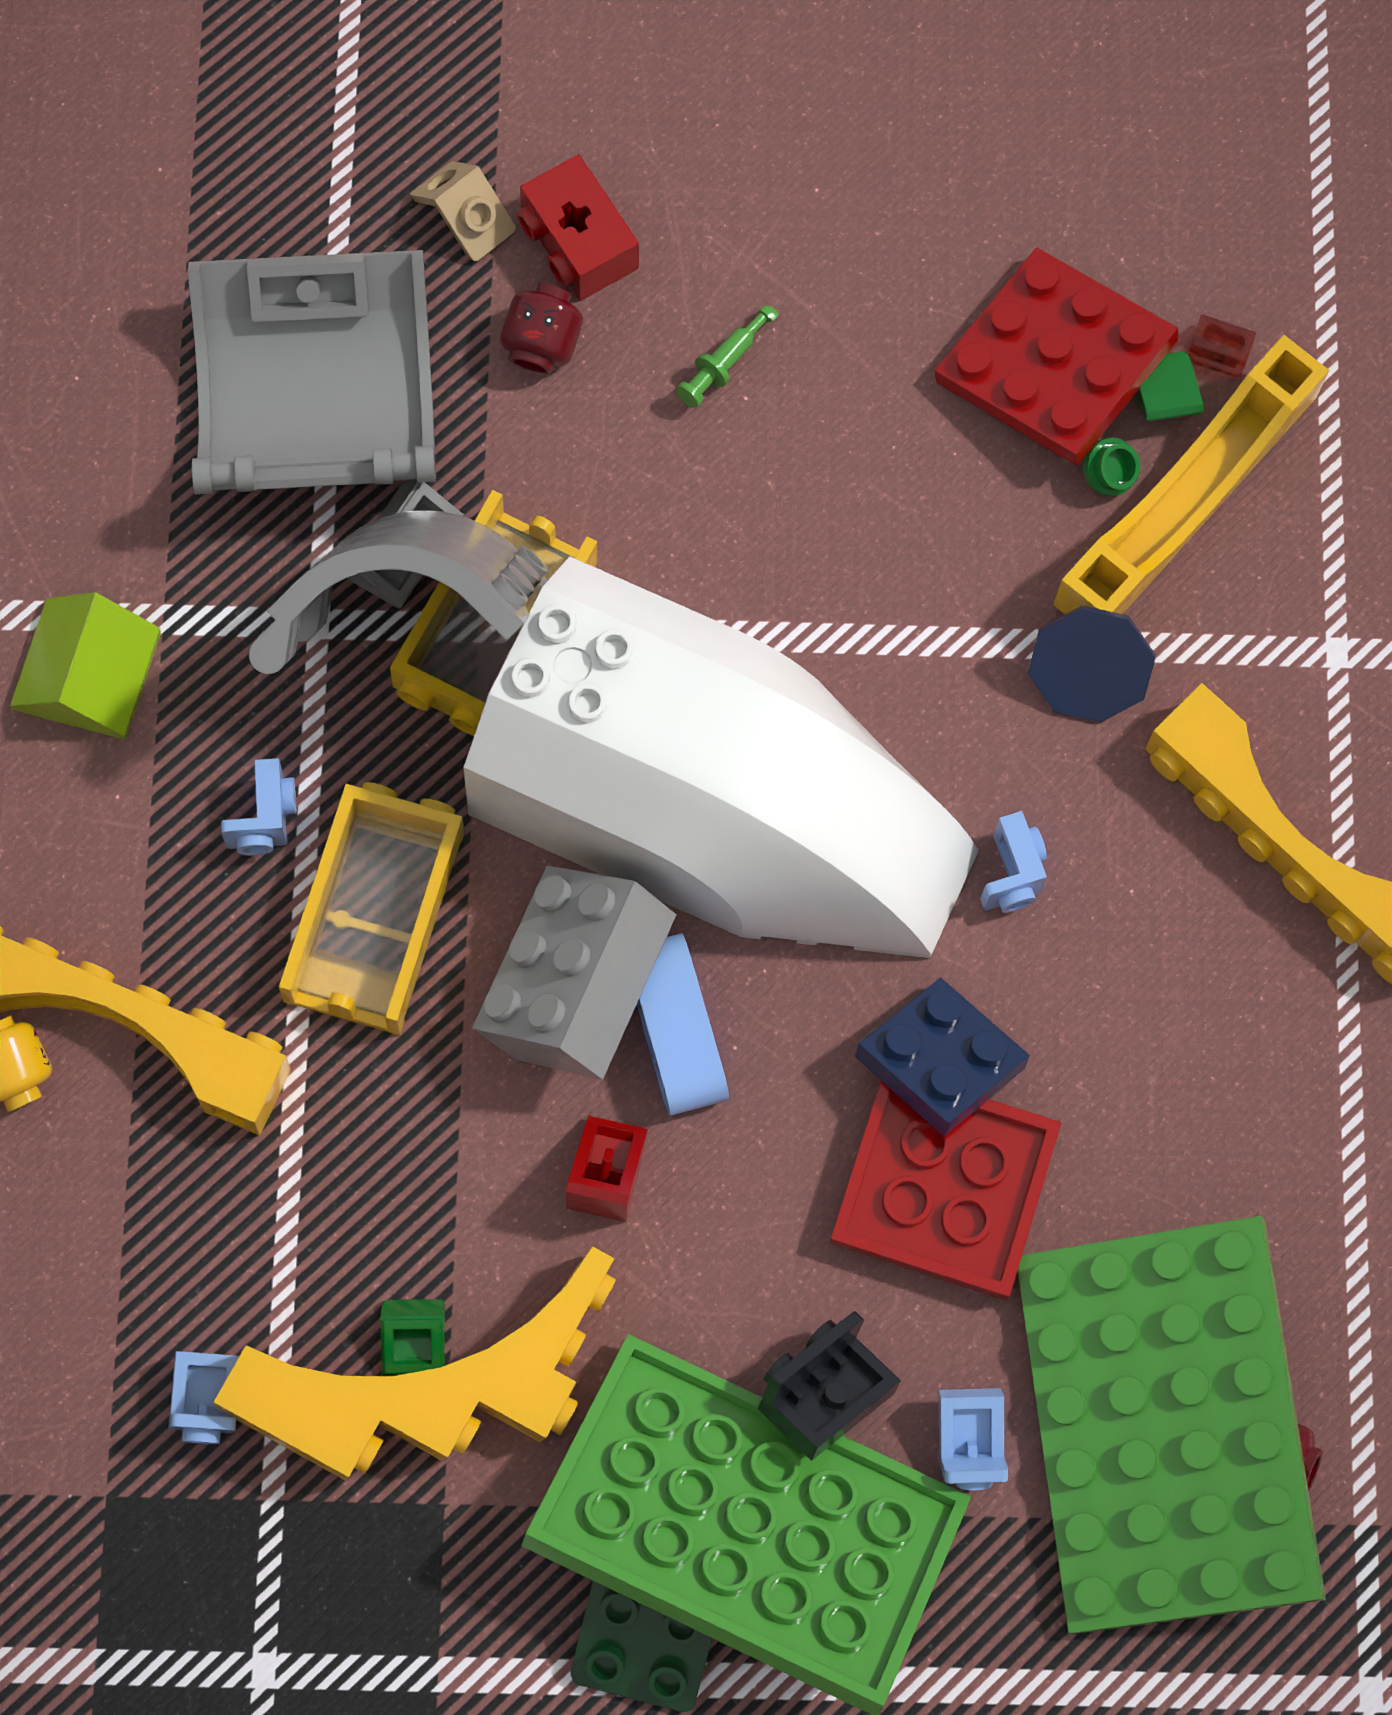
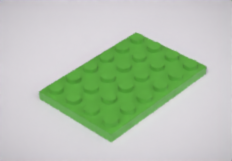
M1262 1216L1022 1255L1018 1267V1276L1068 1633L1081 1634L1326 1600L1265 1219Z
M628 1334L536 1512L521 1546L871 1715H879L895 1681L971 1496L845 1436L839 1438L811 1461L758 1410L762 1397Z

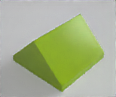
M96 592L47 598L10 704L11 710L126 740L161 635V629Z

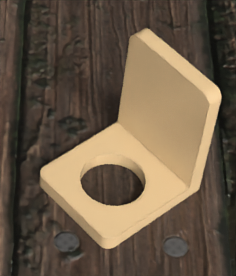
M452 161L410 193L415 202L436 206L470 260H480L516 230L514 222L477 165ZM449 180L447 183H445V184H443L442 186L438 187V186H439L440 184H442L443 182Z

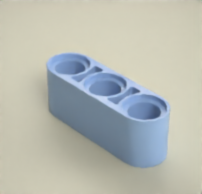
M683 933L668 936L636 1006L668 1115L671 1116L729 1100V1092L687 942Z

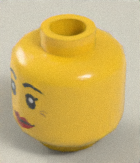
M11 1016L0 1020V1102H3L7 1111L10 1112L42 1097L37 1085L46 1081L53 1070L52 1064L34 1027L27 1022L15 1024Z

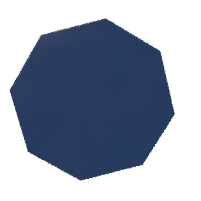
M1080 606L1039 628L1028 675L1055 712L1103 722L1145 699L1156 654L1128 615Z

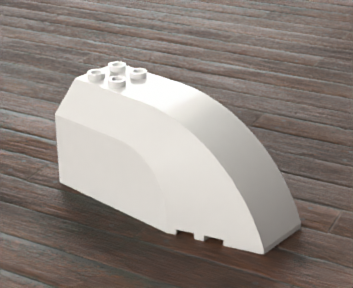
M569 556L542 587L529 613L530 616L524 623L488 694L463 767L468 815L601 875L636 881L659 901L739 937L761 939V936L797 940V944L817 946V943L853 946V950L930 958L979 851L957 820L884 749L814 676L793 660L745 633Z

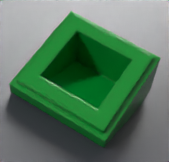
M1183 351L1167 353L1133 396V399L1148 421L1197 415L1204 412L1203 401L1191 359Z
M442 1299L384 1300L380 1316L382 1375H403L445 1366V1301Z

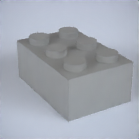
M546 866L472 1029L515 1060L603 1080L677 914L636 881Z

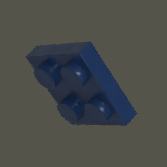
M941 977L858 1044L855 1058L943 1136L947 1135L1022 1072L1030 1057L1025 1050Z

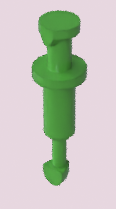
M762 306L758 311V315L746 328H736L711 355L706 353L699 355L695 360V365L699 372L689 383L681 382L676 387L678 397L687 406L695 408L703 402L704 397L702 393L711 384L716 387L725 386L730 379L727 371L753 345V335L764 323L773 322L778 317L779 312L771 306Z

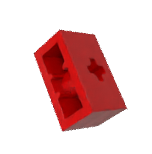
M580 154L520 186L521 210L517 211V218L523 231L532 242L541 241L549 254L546 260L554 278L562 287L569 284L580 301L639 269L640 243Z

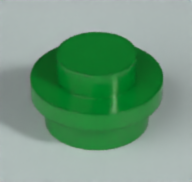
M1103 438L1098 440L1086 454L1083 469L1085 479L1093 491L1102 496H1118L1128 491L1137 481L1141 465L1137 452L1128 443L1119 438Z

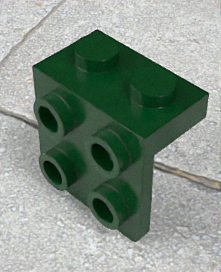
M593 1581L571 1668V1678L580 1686L680 1712H687L695 1706L712 1638Z

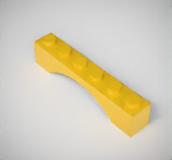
M1283 335L1249 372L1207 428L1162 480L1120 522L1101 536L1061 580L1053 605L1063 614H1067L1080 606L1123 614L1314 402L1330 370L1287 336Z
M1201 683L1153 731L1145 747V750L1150 754L1152 765L1166 779L1170 781L1178 779L1195 795L1193 797L1195 804L1208 818L1216 822L1222 820L1239 835L1238 842L1249 856L1258 862L1267 861L1283 876L1282 882L1295 898L1303 903L1312 902L1328 917L1327 924L1334 934L1348 944L1353 945L1356 943L1373 958L1372 965L1377 973L1392 984V882L1363 874L1331 858L1300 834L1280 812L1261 780L1251 753L1246 722Z
M0 926V1013L18 1009L50 1007L83 1011L115 1021L144 1037L171 1060L190 1084L205 1113L259 1136L261 1135L291 1071L286 1055L280 1053L283 1047L278 1042L256 1032H249L246 1038L224 1030L226 1022L212 1013L193 1008L190 1015L168 1006L171 1001L170 998L153 988L137 984L134 991L113 983L115 976L96 964L81 961L77 968L58 960L59 952L39 940L26 937L24 943L20 944L2 936L4 929Z

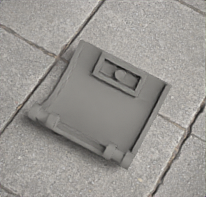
M423 250L196 261L188 263V280L196 352L199 414L197 458H192V478L195 494H213L214 490L236 489L237 492L256 491V489L368 483L380 485L393 484L394 480L417 479V482H435L434 419Z
M421 510L388 515L374 520L348 535L300 577L267 610L275 621L251 645L249 659L252 666L261 673L272 674L278 672L295 655L297 642L310 640L326 624L333 584L359 573L384 569L419 573L449 586L460 594L507 641L530 616L529 613L542 587L548 581L544 577L548 569L527 547L522 546L517 550L500 534L472 519L452 513Z

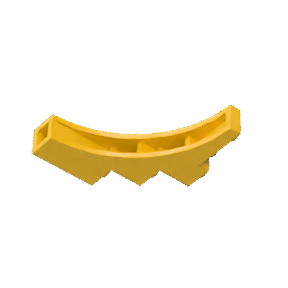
M592 1246L561 1291L530 1322L490 1348L441 1368L392 1377L340 1376L293 1366L249 1346H245L215 1398L213 1407L230 1417L236 1418L242 1424L345 1481L349 1478L354 1468L364 1474L367 1472L384 1441L373 1434L377 1426L384 1428L443 1462L449 1457L452 1449L464 1454L481 1423V1420L472 1416L475 1407L538 1442L546 1439L550 1430L561 1435L578 1404V1401L569 1397L576 1381L554 1369L558 1362L569 1367L581 1347L586 1334L578 1330L577 1327L588 1307L599 1312L608 1297L616 1279L606 1273L615 1258Z

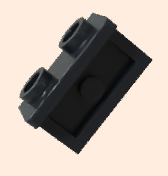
M853 1311L838 1324L833 1320L825 1322L810 1337L805 1350L796 1357L790 1352L784 1354L770 1367L764 1376V1381L768 1386L758 1406V1410L811 1461L894 1395L901 1382L888 1367L856 1338L864 1322V1319L856 1311Z

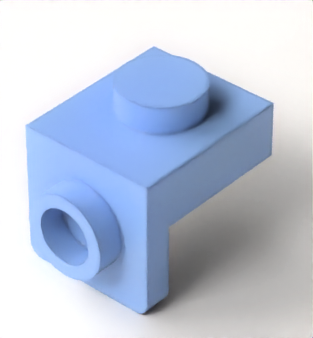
M279 758L255 760L257 818L221 821L222 836L226 848L237 849V852L242 855H263L272 852L273 846L287 845L286 814H296V790L294 777L284 778Z
M1023 811L1000 817L995 828L993 837L1008 877L985 885L980 898L984 910L1000 906L1003 913H1008L1031 905L1036 901L1035 895L1040 894L1047 878L1042 862L1047 859V854L1041 833L1036 826L1028 827Z
M175 1352L168 1429L182 1430L181 1442L220 1444L221 1433L232 1434L235 1431L236 1418L215 1409L213 1402L239 1356Z
M1002 1389L938 1390L939 1465L944 1481L950 1484L955 1483L956 1487L964 1490H984L990 1488L993 1482L1008 1481V1465L1004 1457V1394Z

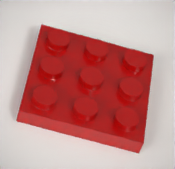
M1036 247L935 369L936 383L1077 466L1139 390L1141 384L1150 376L1178 341V327Z
M880 1081L829 1244L1007 1301L1011 1294L1062 1122L988 1099L947 1135L943 1136L885 1083Z

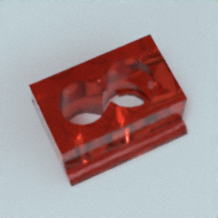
M1201 314L1187 354L1193 364L1240 379L1256 332ZM1206 340H1214L1218 345H1210ZM1228 347H1232V348H1234L1236 351L1230 350V349H1228Z

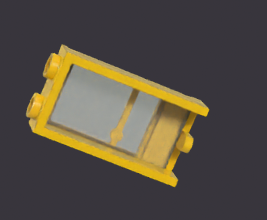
M494 490L491 491L475 519L476 522L500 534L517 550L522 546L530 549L547 567L548 572L544 575L547 580L552 577L569 556L593 567L597 564V541L586 537L580 549H577L557 539L555 525L545 517L536 515L531 524L528 525L504 513L503 495ZM439 582L390 667L393 688L397 689V695L409 705L425 711L431 706L449 715V721L459 730L474 736L488 694L523 625L506 641L460 594Z
M366 782L363 783L362 788L346 784L279 989L285 1003L400 1035L460 842L463 840V818L455 814L454 808L437 800L422 799L420 804L397 798L398 794L394 790L380 784Z

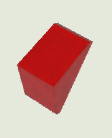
M588 1115L567 1183L566 1209L626 1222L648 1129Z

